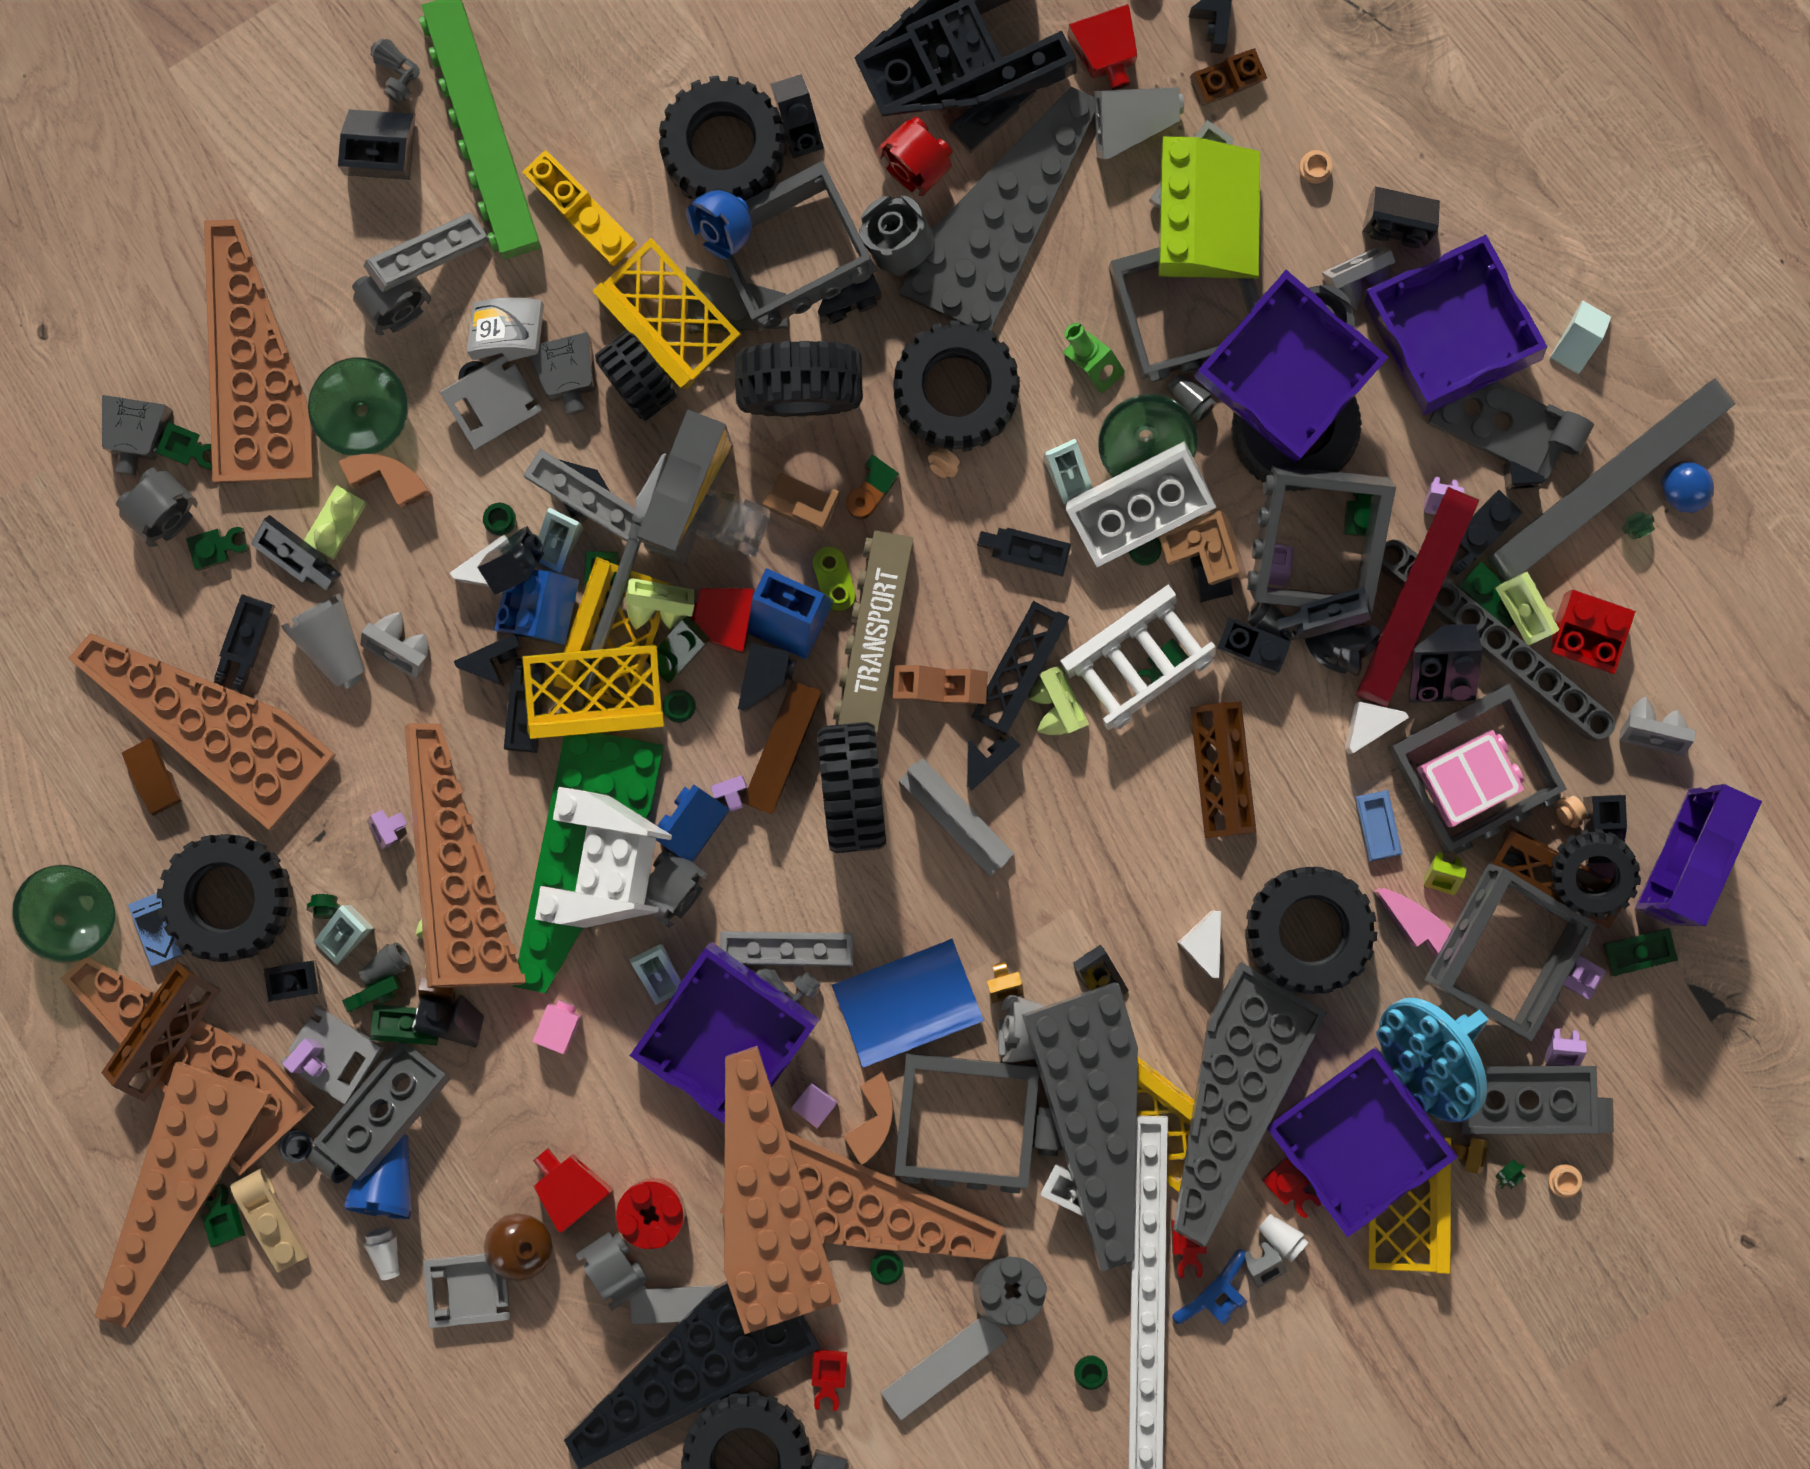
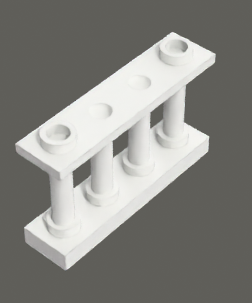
M1169 584L1060 661L1061 667L1069 679L1075 675L1078 677L1082 676L1110 713L1103 718L1104 726L1108 731L1114 726L1116 729L1122 728L1133 719L1131 714L1193 670L1202 671L1214 661L1213 656L1216 655V647L1212 641L1201 648L1175 614V607L1173 605L1177 603L1175 592ZM1156 617L1159 620L1163 619L1190 654L1189 658L1176 667L1172 665L1147 631V624ZM1128 637L1138 640L1164 675L1148 687L1120 651V643ZM1101 656L1111 659L1137 694L1121 706L1093 670V662Z

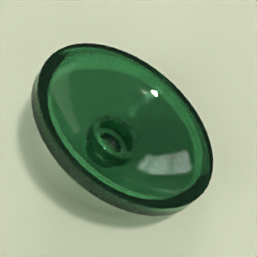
M363 357L340 360L325 369L315 381L308 401L309 419L317 436L332 450L347 456L377 454L388 448L402 433L407 422L409 410L407 393L398 376L386 365ZM362 405L367 406V414L358 416L357 409Z
M1156 394L1134 396L1115 406L1104 419L1098 435L1100 459L1107 472L1112 477H1115L1184 441L1194 458L1198 441L1196 427L1187 410L1173 399ZM1143 430L1151 432L1148 437L1139 436Z
M54 865L36 871L21 884L12 904V923L20 941L32 953L52 962L71 963L86 959L103 947L114 927L115 907L110 892L95 875L75 866ZM54 917H63L65 924H57L54 921Z

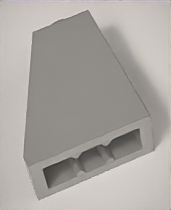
M1179 87L1094 91L1097 158L1110 159L1179 122L1180 114L1184 112L1183 94H1179Z

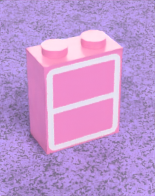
M1494 730L1488 731L1416 768L1447 827H1453L1525 790L1521 784L1525 781L1521 770L1516 764L1512 765L1506 755L1509 752L1507 743L1502 735H1496Z

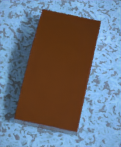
M1253 48L1227 57L1222 63L1195 71L1191 74L1190 79L1201 105L1205 106L1265 81L1267 76L1256 49Z
M148 738L122 752L125 764L137 791L152 816L182 801L173 774L166 769L155 740Z

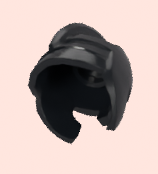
M1352 625L1306 638L1305 643L1312 656L1323 666L1335 672L1343 674L1349 672L1359 676L1362 668L1361 659L1375 648L1381 638V634H1379L1380 629L1373 625L1361 628Z

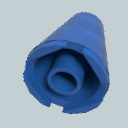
M404 1134L371 1174L365 1176L360 1182L354 1178L345 1199L344 1208L346 1210L370 1216L383 1215L391 1219H410L412 1208L408 1135Z

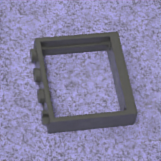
M823 161L747 199L745 202L749 207L751 227L826 190L859 258L762 308H759L735 256L732 255L728 259H723L745 307L759 331L775 328L783 319L793 314L804 313L811 308L812 304L822 299L833 298L845 287L853 283H862L869 279L871 274L877 272Z
M1159 247L1112 260L1109 265L1141 379L1150 378L1151 382L1170 377L1169 372L1182 369L1183 373L1200 369L1201 363L1206 362L1220 346L1149 364L1124 277L1159 267ZM1238 278L1249 314L1260 300L1254 278Z
M1272 465L1270 475H1267L1266 482H1263V494L1266 495L1265 507H1260L1258 511L1257 525L1261 527L1259 539H1254L1252 545V558L1255 559L1253 571L1249 570L1247 575V590H1250L1254 601L1300 607V605L1337 595L1268 587L1285 486L1373 494L1355 588L1363 587L1366 589L1372 614L1396 486L1389 477Z
M1510 684L1496 689L1388 747L1443 852L1454 850L1457 855L1464 850H1468L1473 847L1471 840L1483 835L1484 839H1488L1503 831L1500 826L1501 824L1511 819L1515 824L1532 815L1529 809L1539 804L1546 808L1560 800L1561 798L1558 794L1567 790ZM1502 704L1546 787L1450 838L1405 754L1489 709Z
M1488 863L1424 980L1475 1011L1480 1009L1487 1018L1512 1033L1533 1041L1539 1028L1543 1027L1544 1019L1551 1006L1557 1002L1564 982L1574 971L1581 951L1590 942L1588 939L1596 924L1577 912H1573L1569 907L1507 869ZM1507 887L1567 923L1515 1020L1454 985Z
M906 1053L894 1175L901 1176L900 1181L918 1184L921 1178L934 1179V1185L954 1187V1181L967 1182V1188L975 1190H987V1185L1001 1186V1192L1018 1194L1021 1188L1028 1189L1039 1081L1038 1066ZM915 1069L1028 1080L1018 1176L906 1165Z

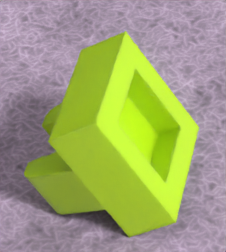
M1438 852L1425 874L1423 886L1455 895L1465 879L1466 868L1463 867L1461 858L1456 857L1451 864L1443 861V853Z

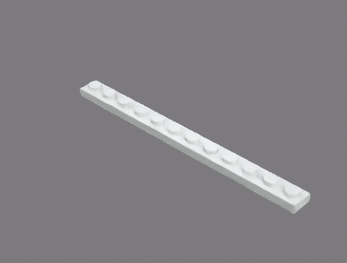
M1137 1116L1134 1260L1131 1261L1128 1469H1163L1167 1116Z

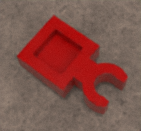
M1286 1157L1261 1179L1284 1205L1293 1200L1296 1212L1305 1219L1308 1215L1302 1208L1304 1201L1312 1200L1316 1206L1319 1207L1321 1205L1317 1196L1303 1190L1309 1184L1308 1180Z
M1171 1219L1173 1255L1182 1254V1259L1177 1264L1178 1276L1184 1278V1268L1192 1264L1196 1267L1197 1278H1201L1203 1266L1197 1259V1254H1207V1245L1201 1247L1174 1231L1175 1219Z
M814 1351L811 1386L821 1387L814 1396V1407L816 1410L820 1409V1401L824 1397H829L833 1400V1411L838 1410L839 1395L835 1388H845L847 1352Z

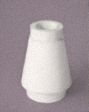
M1272 1214L1258 1228L1272 1247L1277 1250L1282 1259L1287 1258L1291 1263L1309 1243L1303 1238L1304 1234L1275 1218Z
M390 1227L380 1228L367 1233L364 1246L379 1274L380 1280H388L400 1275L398 1269L397 1235L392 1233Z

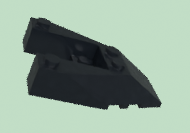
M919 0L912 8L908 7L900 15L901 18L887 31H882L854 57L882 117L984 104L1045 88L1076 74V58L1062 30L1001 58L981 14L1011 0Z

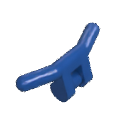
M1236 1250L1221 1274L1196 1299L1173 1314L1172 1319L1174 1323L1183 1324L1207 1308L1225 1325L1231 1319L1230 1315L1238 1307L1241 1309L1248 1302L1230 1284L1246 1261V1252L1244 1250ZM1224 1292L1228 1298L1219 1306L1215 1300Z

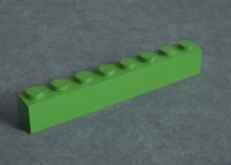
M435 0L422 4L424 16L419 17V21L425 37L431 35L434 47L429 48L435 67L441 66L444 75L443 78L439 79V83L444 97H451L454 108L448 110L454 128H460L464 138L458 141L464 160L470 158L474 169L468 171L474 191L480 189L483 201L478 202L484 222L488 220L491 222L493 232L488 233L493 251H500L502 257L506 260L542 248L464 3L462 0Z

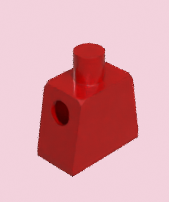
M1128 4L1069 24L1068 37L1091 78H1098L1107 74L1112 90L1121 89L1131 83L1126 68L1134 65L1138 56Z
M750 588L700 589L698 603L694 602V609L690 618L711 639L710 643L745 654L751 603L755 590Z
M547 1148L533 1160L545 1175L544 1178L534 1185V1189L559 1233H562L613 1190L610 1185L574 1154L560 1163L551 1150Z

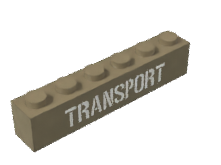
M874 530L873 538L866 537L863 557L869 558L867 571L860 570L857 589L863 590L861 603L854 602L851 622L857 623L855 636L848 635L845 654L851 655L849 668L842 667L839 687H844L845 690L843 700H836L833 719L839 720L838 725L869 722L875 726V735L878 734L913 537Z

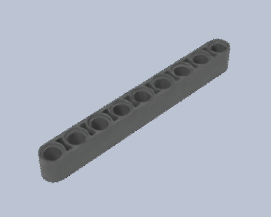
M1712 379L1487 558L1505 582L1521 575L1736 403L1717 379Z
M1392 539L1386 541L1385 549H1395L1399 554V561L1397 564H1390L1385 560L1383 554L1381 571L1403 588L1417 553L1404 542ZM1445 577L1440 590H1444L1449 594L1450 603L1447 607L1441 606L1435 599L1430 610L1447 625L1463 624L1461 621L1463 611L1473 613L1483 650L1482 654L1587 740L1595 741L1607 738L1613 733L1615 720L1609 711ZM1489 632H1495L1500 636L1501 645L1498 649H1493L1488 645L1487 635ZM1515 653H1520L1526 658L1527 664L1524 670H1519L1513 665L1512 660ZM1541 674L1548 675L1552 680V687L1549 691H1544L1539 687L1538 679ZM1567 695H1571L1577 700L1578 707L1574 713L1567 711L1564 706V700ZM1593 716H1597L1603 722V730L1599 734H1596L1590 728V720Z

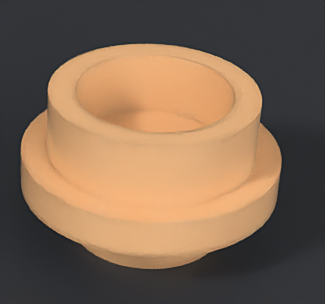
M1320 150L1306 153L1299 165L1302 177L1314 184L1327 180L1333 168L1331 158Z
M938 448L936 452H931L928 456V461L931 464L930 469L936 475L946 478L947 476L954 477L957 474V467L960 461L951 451Z
M1576 796L1563 797L1558 800L1556 812L1560 821L1572 828L1581 826L1583 820L1587 818V811L1583 803Z
M1561 1164L1550 1172L1548 1184L1555 1195L1562 1198H1570L1580 1191L1582 1176L1575 1167Z

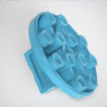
M1404 998L1389 1006L1381 1017L1376 1036L1380 1042L1384 1058L1423 1110L1445 1121L1462 1122L1475 1115L1483 1107L1487 1096V1080L1482 1061L1473 1044L1489 1020L1479 1009L1468 1017L1464 1014L1455 1021L1439 1007L1418 998Z

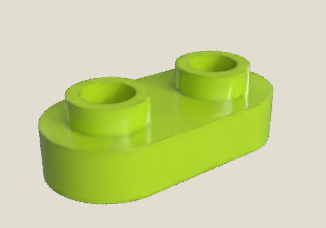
M824 547L815 554L813 568L821 593L834 599L830 609L835 612H843L853 606L856 599L855 588L843 553L835 547ZM827 557H832L836 561L835 566L831 569L823 566V561ZM838 588L843 589L846 593L842 600H836L833 597V592Z

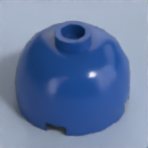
M722 190L710 191L696 198L686 209L687 221L695 236L701 233L706 240L702 245L716 257L728 259L739 252L747 243L752 231L749 207L742 198Z

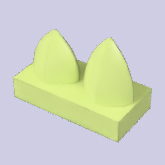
M336 485L304 541L334 560L367 502Z
M1528 572L1496 587L1499 596L1527 645L1542 640L1559 630L1554 621V610L1546 606L1536 588V583L1532 581Z
M629 578L626 588V605L631 624L635 629L640 628L657 610L660 611L661 618L668 629L675 628L685 617H692L694 589Z
M1061 665L1039 674L1040 678L1036 680L1030 690L1029 700L1040 704L1054 703L1055 707L1049 710L1043 717L1038 727V732L1046 735L1070 734L1089 725Z

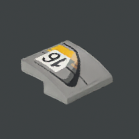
M496 298L473 302L467 345L468 355L472 360L503 353L508 361L538 354L544 310L543 302L529 298Z

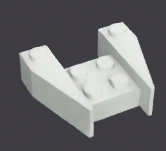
M559 787L553 820L587 826L575 892L540 887L535 919L587 928L657 913L659 907L644 905L656 838L671 840L672 835L610 796Z

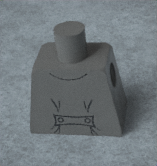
M588 332L539 344L538 354L529 357L550 401L563 399L566 415L584 412L586 409L582 394L595 390L592 342Z
M107 395L102 396V447L109 453L119 454L116 466L117 473L136 476L139 458L151 460L157 458V448L172 416L173 410L165 404Z

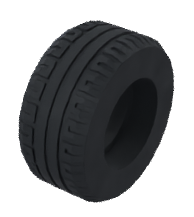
M1354 397L1328 426L1322 445L1313 453L1302 456L1296 464L1234 412L1231 432L1237 456L1239 455V460L1244 464L1245 469H1248L1249 473L1254 475L1257 480L1260 479L1262 483L1266 482L1267 475H1270L1272 465L1340 472L1354 455L1360 441L1362 430L1360 428L1362 425L1361 412H1359L1360 407L1357 404L1356 397ZM1290 485L1285 486V491H1304L1306 489H1312L1309 487Z

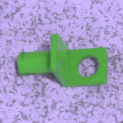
M1073 323L1066 328L1064 337L1069 341L1070 345L1064 350V355L1084 370L1098 391L1104 393L1125 373L1124 368L1113 351L1091 333L1085 331L1081 323ZM1107 365H1112L1113 371L1111 375L1105 380H1100L1101 370Z

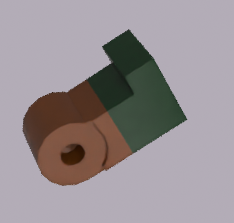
M873 454L865 463V468L870 471L869 475L861 486L852 490L846 498L847 510L856 519H865L872 515L900 477L897 471Z

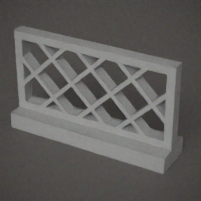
M923 758L917 764L914 763L899 780L910 794L990 877L1014 855L1006 844Z

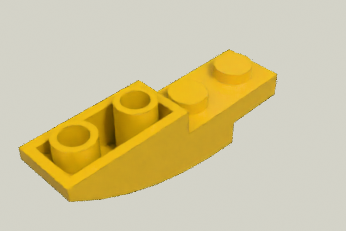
M547 150L542 152L522 171L524 176L559 214L613 267L637 246L635 240Z

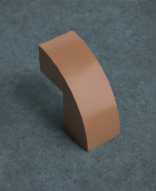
M360 454L338 461L349 484L355 489L383 476L397 505L402 509L432 495L427 485L417 474L403 463L390 457L377 454Z
M895 665L893 699L986 705L988 671L941 669L921 665Z
M883 1070L860 1084L861 1090L876 1114L843 1136L861 1165L867 1162L879 1150L886 1139L891 1125L893 1112L892 1094Z

